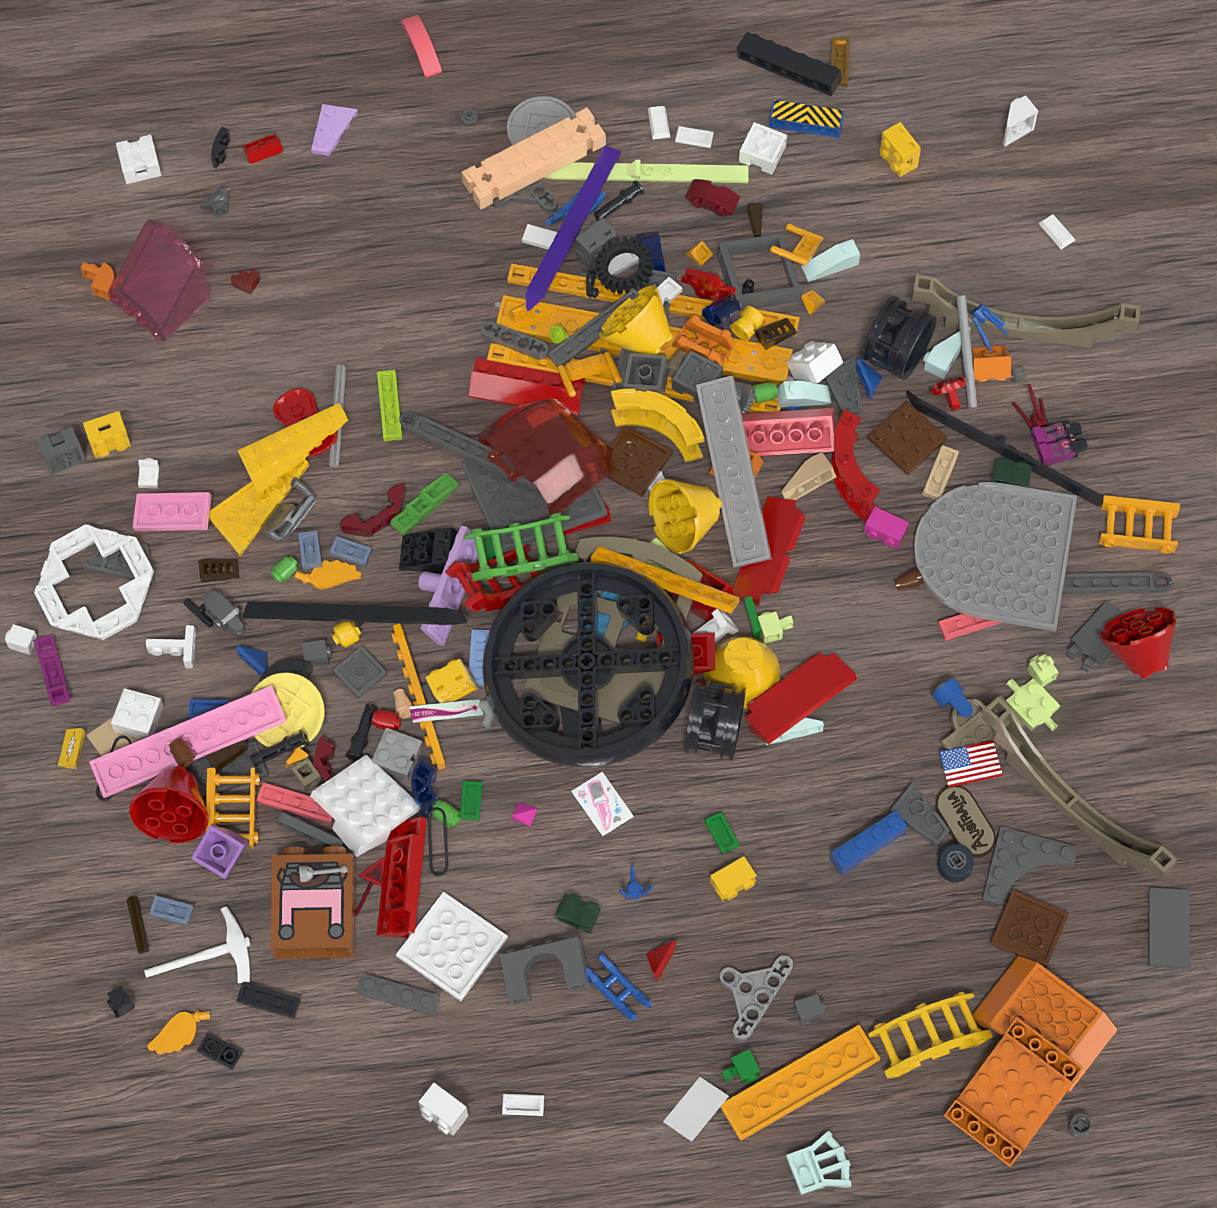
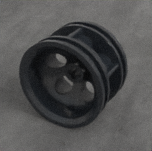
M892 296L875 318L865 339L861 358L865 361L869 360L871 364L889 371L894 376L899 374V378L905 380L911 375L924 355L933 336L937 318L934 315L929 316L926 311L922 313L918 311L912 312L906 308V301H899L898 297Z
M697 679L688 720L684 752L688 753L690 749L694 750V754H697L699 749L720 755V759L728 756L729 761H733L745 702V687H742L741 690H736L737 686L711 683V681L703 684L702 679Z

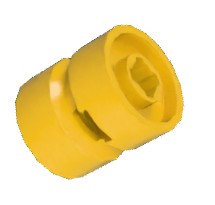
M746 306L739 314L740 317H736L730 324L731 331L744 341H748L755 333L754 330L759 329L765 321L763 315L752 306Z

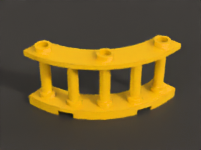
M635 389L611 391L615 409H611V414L615 427L625 425L641 426L661 433L675 444L682 454L685 463L703 458L697 444L704 442L702 431L694 418L692 419L686 412V409L677 402L648 390L646 392L635 391Z
M960 992L951 998L930 1005L923 1003L915 1007V1011L887 1024L883 1022L874 1027L875 1030L868 1035L870 1038L881 1037L892 1062L890 1064L891 1067L884 1071L887 1079L904 1075L921 1066L920 1062L928 1058L935 1060L945 1056L953 1048L958 1047L959 1050L979 1046L993 1038L990 1030L981 1031V1029H978L967 1005V1001L975 997L974 994ZM950 1007H960L971 1031L968 1035L961 1033ZM939 1010L943 1011L953 1034V1040L944 1043L943 1040L939 1039L929 1016L930 1013ZM919 1017L922 1018L933 1043L931 1045L932 1048L925 1051L918 1049L907 1024ZM899 1026L911 1051V1057L903 1061L899 1060L888 1035V1032Z

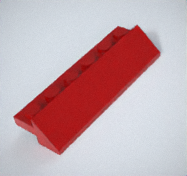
M476 358L471 374L469 397L529 409L540 406L539 410L549 412L561 410V415L578 418L585 378L575 381L571 380L576 395L570 397L559 373Z
M423 817L405 820L391 830L388 836L377 936L407 938L409 934L415 933L427 821Z

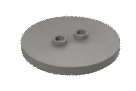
M548 96L529 98L518 104L509 115L507 121L509 143L513 146L567 117L572 120L575 118V113L565 102L557 98Z

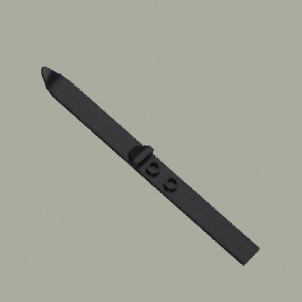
M909 390L906 391L912 406L919 412L1100 507L1104 496L1034 460L1032 456L1017 451L1015 447L1006 445L1007 437L1002 435L993 438L919 399Z
M248 601L243 614V618L354 622L355 627H360L364 622L428 625L468 623L466 617L456 610L438 607Z

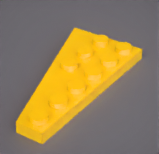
M340 403L237 450L259 497L265 493L264 491L269 486L275 485L278 482L277 479L284 473L290 472L305 459L314 447L320 446L322 440L328 435L335 433L348 421Z

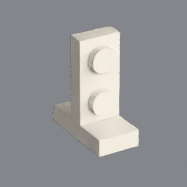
M716 609L712 612L714 618L692 634L715 633L716 642L727 633L734 635L739 630L729 615Z
M186 625L185 640L146 639L148 653L155 656L162 654L180 656L184 654L183 662L185 668L193 669L196 643L195 627Z

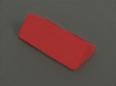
M276 134L242 146L250 164L283 152L281 142Z

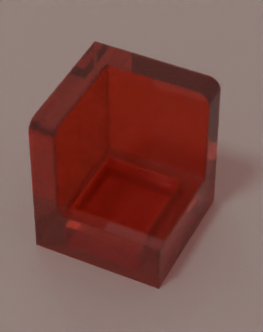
M253 269L250 273L241 270L238 276L232 274L230 277L232 286L250 295L260 282L259 272Z

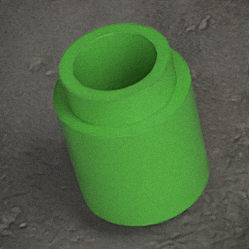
M766 382L753 386L756 393L754 396L756 404L771 401L778 397L775 382Z
M284 556L272 567V571L269 573L280 584L298 570L296 567L298 563L292 556L289 558Z
M439 800L433 806V808L439 807L444 810L446 814V827H455L460 822V812L446 801L442 802ZM439 810L433 811V817L443 824V814Z

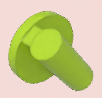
M561 324L554 325L550 329V338L556 344L562 343L570 337Z

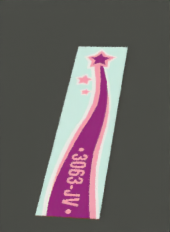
M479 699L409 707L413 723L483 715L482 709L479 708Z

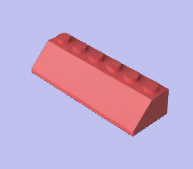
M834 408L742 415L748 448L750 451L759 454V456L834 451L836 431Z

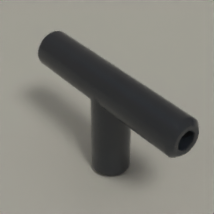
M189 598L183 601V604L208 628L213 626L212 620L204 614L206 612L204 603L198 608Z

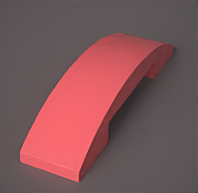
M415 15L402 19L401 23L407 36L410 38L425 78L442 73L432 42L419 16Z

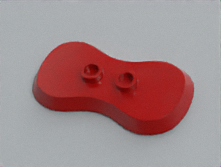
M296 388L286 392L276 400L273 406L274 416L287 427L319 413L313 394L304 388ZM337 431L322 440V444L314 447L308 456H316L327 451L336 442Z

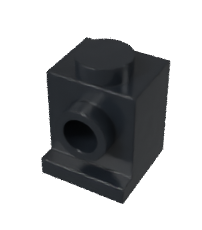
M122 985L107 993L110 998L107 1000V1003L116 1018L134 1009Z

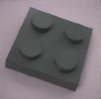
M360 646L332 669L333 673L357 699L387 676L386 670L363 646Z

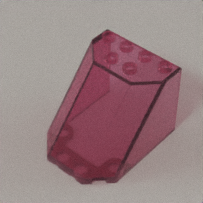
M148 219L145 222L109 289L110 299L116 306L120 305L124 308V312L129 317L133 316L142 328L146 327L155 339L159 338L163 342L210 299L200 260L191 253L190 247L185 241L180 239L159 220L153 221L152 219Z

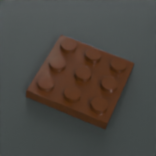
M906 401L871 432L867 439L905 474L909 475L947 440V436Z
M625 425L594 469L599 474L642 497L671 458L673 452Z
M1013 890L990 945L1015 956H1021L1038 962L1044 968H1047L1069 913Z

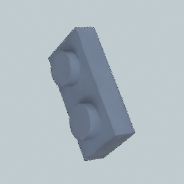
M317 530L298 533L303 570L322 567Z
M336 536L329 553L330 556L366 567L372 553V548Z
M155 895L149 915L188 926L194 906Z

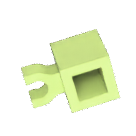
M764 612L758 616L761 637L765 644L781 640L783 630L793 628L792 616L779 620L776 612Z
M1044 654L1040 657L1037 655L1029 661L1027 671L1042 687L1056 680L1059 672L1053 665L1054 661L1050 656L1048 657Z

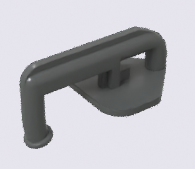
M297 477L292 479L290 486L292 488L295 487L305 497L296 509L293 504L279 505L268 519L264 533L273 541L280 542L289 538L316 503V495L304 483L299 481ZM287 522L278 534L274 531Z

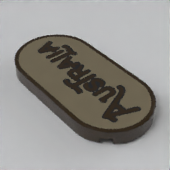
M962 786L944 788L937 796L936 811L949 828V834L956 844L966 846L972 852L974 858L988 855L995 845L996 834L974 796Z

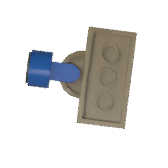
M954 677L948 678L932 692L931 696L941 708L948 704L953 708L950 718L954 732L941 742L946 750L992 740L994 741L995 749L1000 746L994 740L996 731L982 719L984 710L989 705L985 706L981 701L974 698L966 700L961 694L964 691L963 687ZM1000 695L999 698H1000L1004 703H1006V701H1005V700L1001 697V695ZM1014 712V714H1015V716L1017 717V719H1018V721H1019L1021 727L1023 728V727L1025 726V724L1021 721V719H1020V718L1016 715V713Z

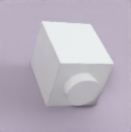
M14 624L5 636L9 649L31 655L35 646L34 640L38 639L35 631Z

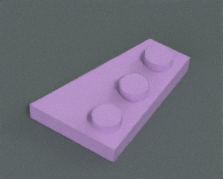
M322 104L311 152L313 154L330 156L340 141L341 135L348 129L350 122L358 114V110Z

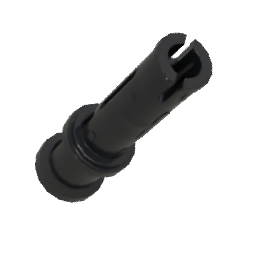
M634 180L631 186L622 189L616 198L594 212L597 221L602 218L606 219L623 205L632 203V200L639 194H644L641 184Z
M373 704L365 705L357 732L350 740L351 746L349 751L346 752L345 757L351 761L356 762L361 759L364 747L368 745L367 736L372 724L374 711L377 710V707Z
M300 729L298 733L290 737L285 736L283 741L252 754L250 758L256 767L285 752L292 753L296 748L303 745L308 746L310 742L306 732Z

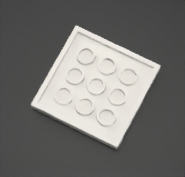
M367 755L316 788L310 796L365 848L413 816L421 808V805L378 765L374 764Z
M443 892L416 927L415 933L409 936L397 952L396 957L461 1002L505 944L508 936Z

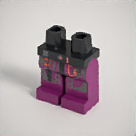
M1069 420L1052 426L1043 428L1038 426L1032 429L1031 437L1039 460L1046 466L1077 458L1078 454L1087 450L1088 447L1085 438L1079 440L1075 438L1076 435L1082 434L1080 423L1070 424Z

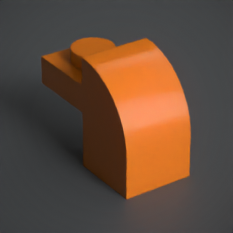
M83 262L80 269L84 278L93 280L91 285L93 295L110 301L117 286L112 268L104 262L100 268L95 264Z

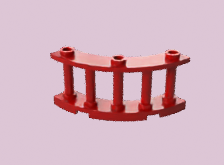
M845 409L840 416L834 436V451H832L831 465L836 478L833 481L841 499L849 506L848 508L860 519L867 522L874 507L878 506L873 501L881 489L873 485L863 475L857 465L853 446L858 439V434L855 433V430L861 418Z
M525 544L523 545L525 559L530 563L531 560L526 553L532 549ZM516 549L503 554L507 567H509V563L518 559ZM496 558L487 561L490 569L496 568ZM454 562L445 571L446 575L459 580L469 596L468 600L464 602L468 609L479 612L480 609H485L487 612L503 608L507 601L527 584H520L515 575L508 576L507 578L512 584L513 589L502 591L493 577V579H489L487 582L495 594H486L480 583L473 581L472 573L479 572V563ZM538 571L530 572L533 577L532 580L541 575Z

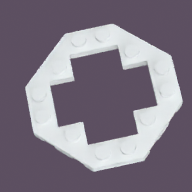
M85 524L51 543L49 556L44 563L41 578L34 593L52 627L104 640L138 621L154 570L136 537L121 535L117 532L102 530ZM93 543L97 545L103 558L121 550L135 576L134 580L119 587L127 604L94 622L85 606L68 615L53 585L70 577L62 560Z

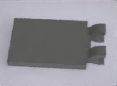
M1107 600L1071 639L1073 646L1068 650L1066 656L1073 660L1082 651L1088 656L1081 667L1086 672L1095 663L1101 666L1112 652L1101 641L1099 632L1101 630L1103 632L1105 629L1104 625L1124 613Z

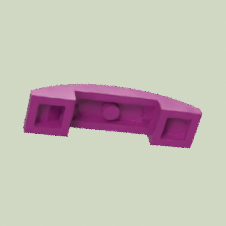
M53 635L35 639L34 644L51 707L70 702L65 676Z

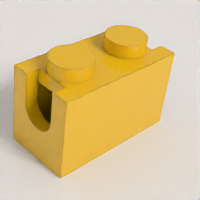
M743 856L710 875V883L722 901L725 899L731 900L738 895L737 892L752 888L755 885L757 875Z

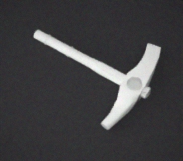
M228 906L221 909L227 926V943L145 969L144 972L147 978L191 963L230 953L237 965L238 983L250 982V962L247 947L251 946L248 936H243L236 919Z

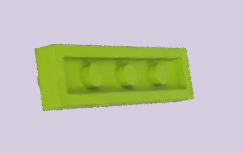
M396 370L377 372L383 439L384 441L403 440L401 424L399 422L400 409Z

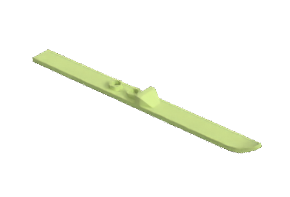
M635 160L632 164L616 163L607 181L692 182L694 179L712 181V183H748V166L640 164V160ZM573 162L544 178L553 180H586L595 163Z

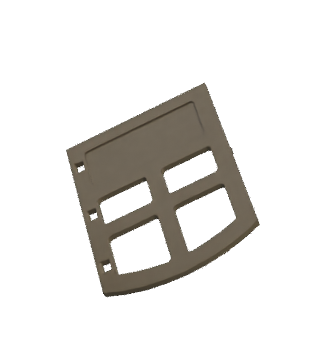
M629 538L580 539L575 551L578 554V559L583 560V563H587L590 555L601 546L622 555H631L633 559L644 563L652 561L674 574L700 583L703 576L699 570L678 555L659 546ZM578 592L567 594L557 599L556 606L558 611L563 614L560 623L554 622L544 633L536 655L561 654L570 641L578 638L577 636L562 632L570 608L572 606L578 607ZM679 595L676 605L682 612L685 620H687L693 600ZM597 597L598 613L611 617L603 640L614 651H622V649L616 648V644L623 625L627 621L619 614L616 606L617 601L614 602ZM626 604L622 607V609L626 610L630 607V605ZM588 606L584 609L591 610L592 607ZM643 622L641 626L646 627L650 624V622ZM662 641L661 648H665L664 641ZM586 643L583 648H590L592 643ZM664 657L661 662H668L670 658ZM645 658L642 660L641 663L646 664L651 659ZM625 659L622 664L627 665L631 660ZM606 660L603 665L608 666L612 661ZM568 662L565 664L564 667L569 668L573 665V663ZM549 663L545 668L550 669L554 664ZM665 671L615 674L607 686L598 690V718L620 724L617 716L619 709L641 687L647 686L652 688L655 697H657L663 684ZM562 677L527 679L522 695L533 693L543 702L578 712V690L570 687ZM586 680L584 685H590L593 680ZM651 695L643 696L642 700H649ZM587 698L584 703L589 704L593 699ZM647 713L643 715L642 719H649L652 714ZM625 715L623 720L631 719L632 715Z

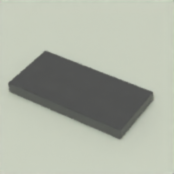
M256 740L246 743L248 750L217 773L220 776H251V768H255L256 774H260V780L269 777L264 763L255 767L251 761L250 756L260 752ZM206 757L194 761L192 765L185 768L198 781V787L203 799L207 798V768H212L207 762ZM220 784V786H217L216 793H223L246 784Z
M1149 888V966L1189 969L1190 890Z

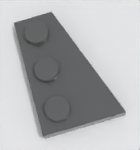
M853 357L843 361L824 380L841 413L846 409L856 415L862 412L856 360Z
M913 781L892 807L890 813L897 811L907 826L938 848L950 830L938 813L933 810L927 798L922 795L917 788L918 786Z

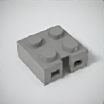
M386 728L372 758V762L386 773L409 780L414 768V763L410 759L413 754L414 759H418L423 743L421 740Z

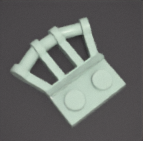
M830 1131L826 1132L812 1146L786 1155L801 1195L825 1186L851 1187V1181L849 1180V1166L851 1164L849 1160H846L844 1147L837 1143ZM825 1142L833 1149L817 1156L814 1154V1151ZM833 1156L837 1157L839 1163L820 1169L818 1162ZM841 1170V1180L824 1179L823 1177L826 1174Z

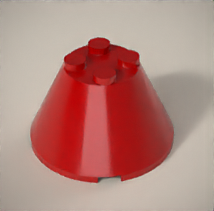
M1155 607V610L1146 611L1145 608L1136 609L1121 614L1104 625L1105 629L1103 632L1101 630L1099 635L1101 641L1131 673L1140 675V678H1148L1154 672L1164 671L1169 668L1168 662L1177 618L1175 612L1166 607Z
M182 766L162 771L130 803L129 816L134 826L143 834L155 840H158L159 837L170 840L169 843H187L202 836L208 825V813L198 787V781Z

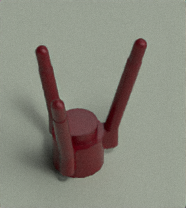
M1028 384L1029 393L1036 413L1031 415V420L1028 419L1015 402H1012V405L1026 421L1029 429L1038 426L1040 428L1047 427L1048 420L1043 400L1039 398V410L1032 386Z

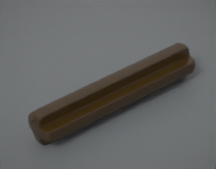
M136 896L127 898L126 901L137 951L139 954L147 953L149 948L138 899Z

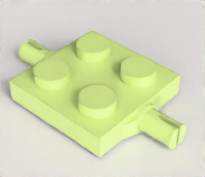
M1034 678L1022 686H1019L1013 679L1007 682L1006 685L1014 693L1006 700V703L1031 731L1044 723L1051 731L1058 727L1050 717L1059 709L1060 705Z

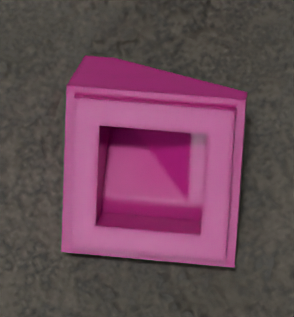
M519 802L512 814V821L531 827L538 809Z

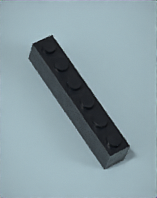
M746 32L737 46V56L739 59L829 96L833 95L842 81L841 70L836 66H830L821 60L808 57L804 53H798L786 46L783 47L772 40L761 38L757 34Z

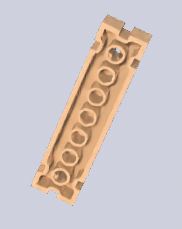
M587 107L575 113L574 119L570 120L567 117L481 162V167L476 168L474 165L462 171L463 184L469 193L473 192V199L480 210L493 204L494 198L498 197L501 200L586 156L587 150L592 149L594 152L606 146V134L599 124L595 125V118Z

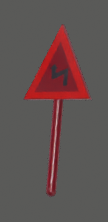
M384 857L358 876L369 881V884L355 911L356 916L359 914L373 883L382 887Z

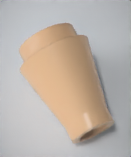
M404 689L395 690L393 695L396 713H399V717L402 719L411 717L409 707L413 706Z

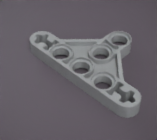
M780 956L771 968L741 974L730 967L724 968L721 971L720 983L732 991L739 1019L733 1027V1037L737 1041L744 1042L749 1039L793 969V961L790 957ZM787 962L788 969L784 968L780 975L778 973L781 966L779 963ZM725 973H732L734 980L732 982H725L723 975ZM771 977L777 978L779 985L771 987L768 984V979ZM743 983H748L751 986V991L744 993L740 990V986ZM759 994H766L769 1000L767 1003L762 1004L757 1000V996ZM750 1010L756 1011L758 1018L755 1020L748 1019L747 1012ZM746 1022L749 1024L745 1029L746 1035L742 1034L739 1036L737 1029L741 1030Z

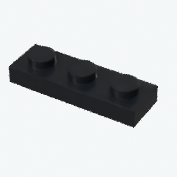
M243 982L236 1002L295 1019L301 999Z

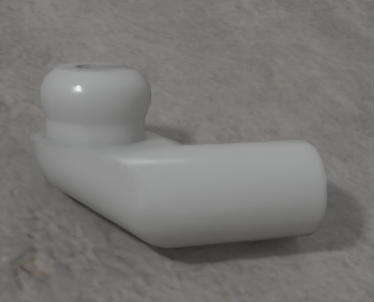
M487 699L479 703V708L484 710L486 714L481 725L490 728L495 716Z

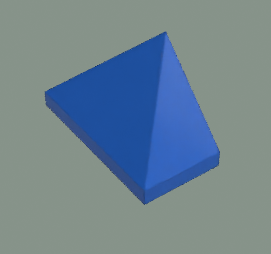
M857 359V374L868 399H872L882 376L864 361Z
M242 646L236 647L237 655L262 676L268 669V652Z

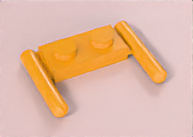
M787 224L785 229L802 236V239L793 250V253L776 246H771L770 252L807 266L820 247V244H822L824 237L792 224Z
M610 352L570 362L566 366L560 365L557 368L570 397L576 395L571 380L575 381L608 371L607 369H610L616 383L622 382L621 375Z

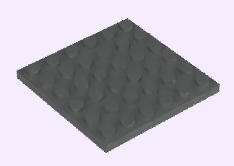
M566 424L495 449L561 481L563 490L561 495L556 498L547 497L468 459L461 461V467L490 530L509 528V525L514 523H520V525L550 519L552 514L561 513V516L570 517V520L561 522L562 530L565 531L607 515V510ZM551 485L548 487V490L553 492V490H557L558 487L556 485ZM554 524L541 527L543 538L555 534ZM534 529L520 532L522 545L536 541ZM512 533L499 536L503 553L515 549Z

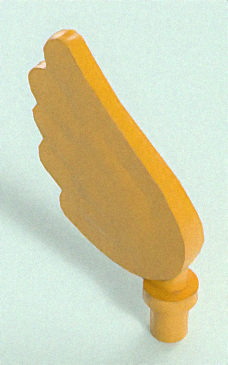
M324 560L322 561V567L314 568L311 574H304L300 571H297L295 574V578L303 581L304 584L311 583L314 588L319 590L330 589L349 581L358 580L362 576L361 572L356 571L355 565H349L346 562L341 563L339 560L332 562Z
M197 1010L192 1014L188 1012L176 1014L148 1044V1050H156V1053L161 1055L165 1052L180 1051L184 1045L192 1044L197 1031L196 1022L210 1019V1011L200 1012Z

